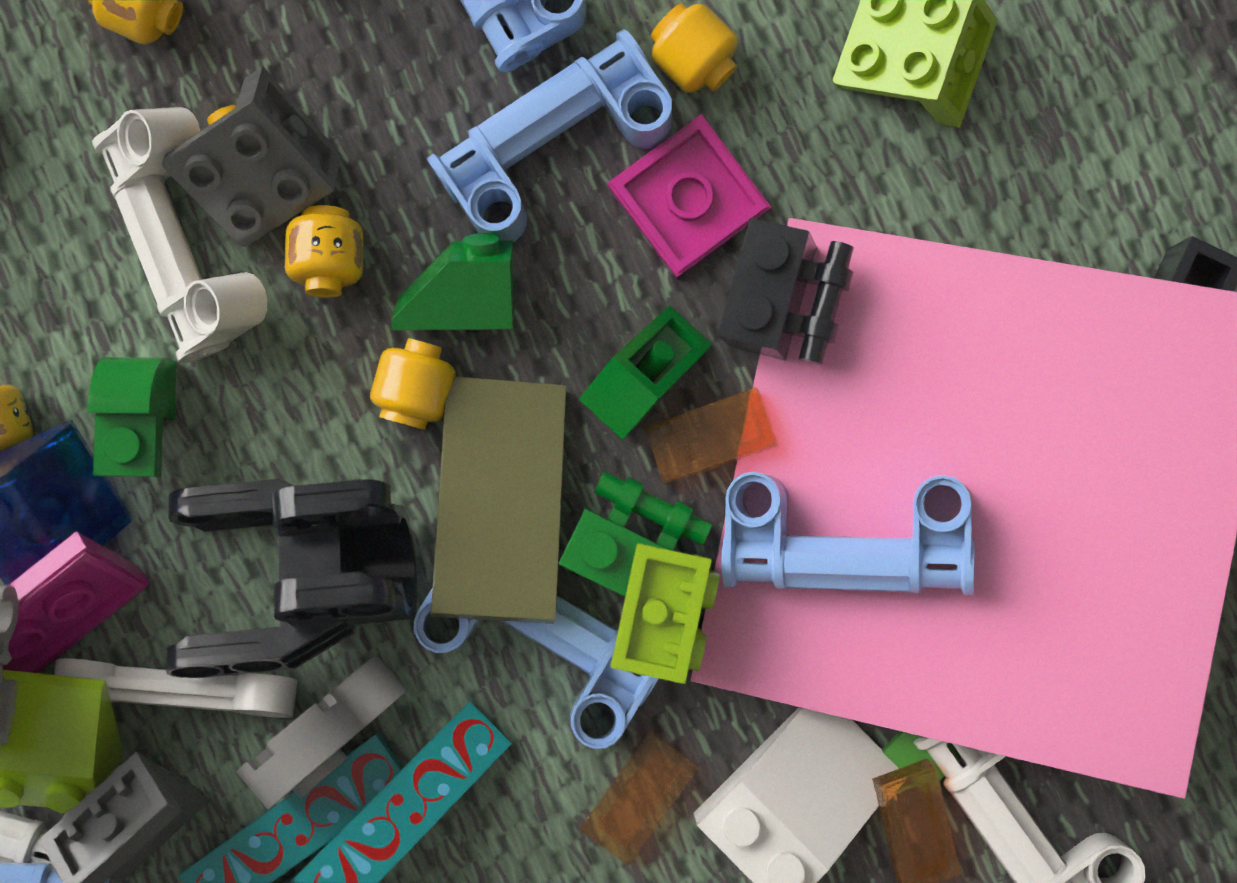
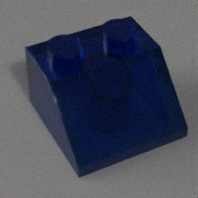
M69 420L0 452V579L6 585L11 584L76 531L104 546L132 521L128 509L109 478L93 476L94 454L73 420Z

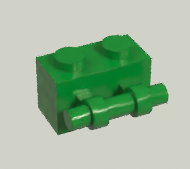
M604 471L594 493L615 503L608 519L587 509L584 510L558 564L625 597L637 543L673 551L680 536H683L702 546L712 524L691 514L693 508L678 500L675 505H672L642 490L645 484L629 476L625 482ZM631 512L663 526L656 543L624 528Z

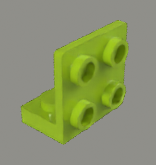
M861 0L836 68L833 82L837 87L845 90L919 101L937 123L960 128L998 19L985 0Z
M637 543L610 668L682 684L686 682L688 669L699 671L706 643V634H703V630L697 629L701 608L712 610L719 583V573L710 570L712 559L702 555H690Z

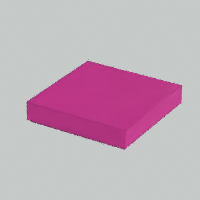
M702 114L607 183L608 189L676 279L680 278L748 227L750 218L760 219L772 208Z

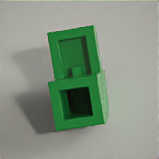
M104 357L98 362L91 378L87 402V413L95 414L93 476L161 477L163 420H175V360L147 357Z

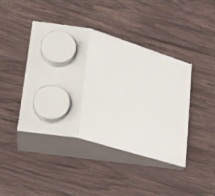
M798 707L694 812L697 826L753 883H817L832 867L904 773L882 753L883 750L852 719Z

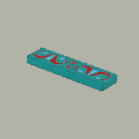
M469 701L306 865L292 882L379 883L512 743Z
M378 732L346 755L348 758L302 798H299L293 792L185 869L178 877L182 883H272L331 841L403 769L402 765Z

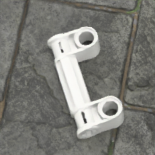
M183 107L129 110L108 130L97 135L92 140L95 152L104 156L113 178L114 184L110 187L112 195L118 203L158 304L159 314L162 317H168L180 348L176 351L178 362L188 363L197 361L224 350L229 346V342L264 320L267 312L265 288L254 274L247 272L202 279L164 184L165 180L171 175L162 167L166 154L200 132L199 123L194 114Z
M919 736L914 740L913 743L918 750H927L946 777L943 785L955 798L1015 883H1144L1145 866L1140 856L1119 838L1108 833L1093 834L1060 856L995 766L997 762L1006 756L953 744L961 755L960 760L957 761L947 747L948 742ZM1119 853L1121 856L1119 870L1113 876L1099 878L1098 866L1100 861L1107 855Z

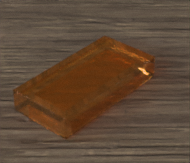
M757 387L645 427L662 481L667 485L779 446L760 390Z
M649 730L583 821L580 831L629 866L698 770V764Z
M924 759L872 778L897 883H940L961 875L936 765L928 759Z

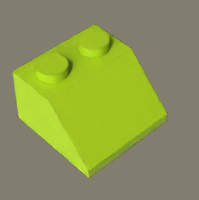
M3 670L4 679L16 680L17 694L15 714L7 744H0V807L12 808L17 805L47 807L56 812L66 814L108 778L111 772L119 766L122 758L123 748L106 681Z

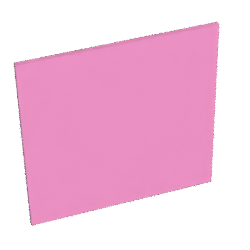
M789 218L787 226L810 231L817 246L813 262L825 263L831 241L852 245L854 249L848 269L854 273L849 290L842 291L834 319V322L839 325L834 344H827L822 365H815L798 359L804 338L795 335L792 336L786 361L760 354L733 480L744 473L758 472L772 475L781 481L786 489L788 498L787 535L913 537V502L917 489L931 477L940 475L954 477L964 484L970 493L972 502V539H975L974 595H964L961 589L922 588L920 594L882 591L776 589L774 583L737 582L735 587H725L722 581L721 562L725 535L724 521L714 568L715 573H719L716 598L712 610H705L701 629L703 634H706L705 649L699 671H692L691 681L1185 798L1237 536V292ZM807 283L799 315L810 316L818 285ZM753 483L744 492V508L754 517H761L768 512L772 503L771 492L762 483ZM944 485L935 487L926 496V511L936 521H951L957 517L961 510V497L952 487ZM744 558L746 563H768L767 559ZM927 564L928 568H958L955 564Z

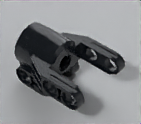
M280 479L189 487L175 490L169 494L168 518L174 524L192 526L204 532L270 525L278 529L279 581L274 584V618L280 621V627L186 636L177 644L170 645L167 648L168 675L179 678H206L296 669L353 635L354 625L414 619L417 603V571L410 520L403 505L391 504V486L386 482L366 479L296 486Z

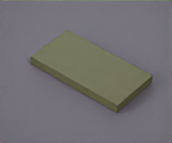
M454 377L445 401L431 617L554 623L556 617L566 385Z

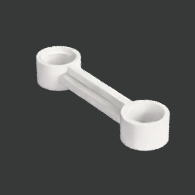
M68 658L56 659L54 675L105 680L111 703L119 702L232 711L245 715L273 718L293 717L298 680L294 678L259 673L206 678H179L168 675L165 669L117 666L99 661Z

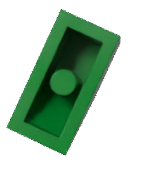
M476 233L465 236L463 241H453L398 297L391 318L392 330L513 329L515 316L513 240H499V237L494 234Z
M669 305L613 356L579 400L623 440L713 344Z

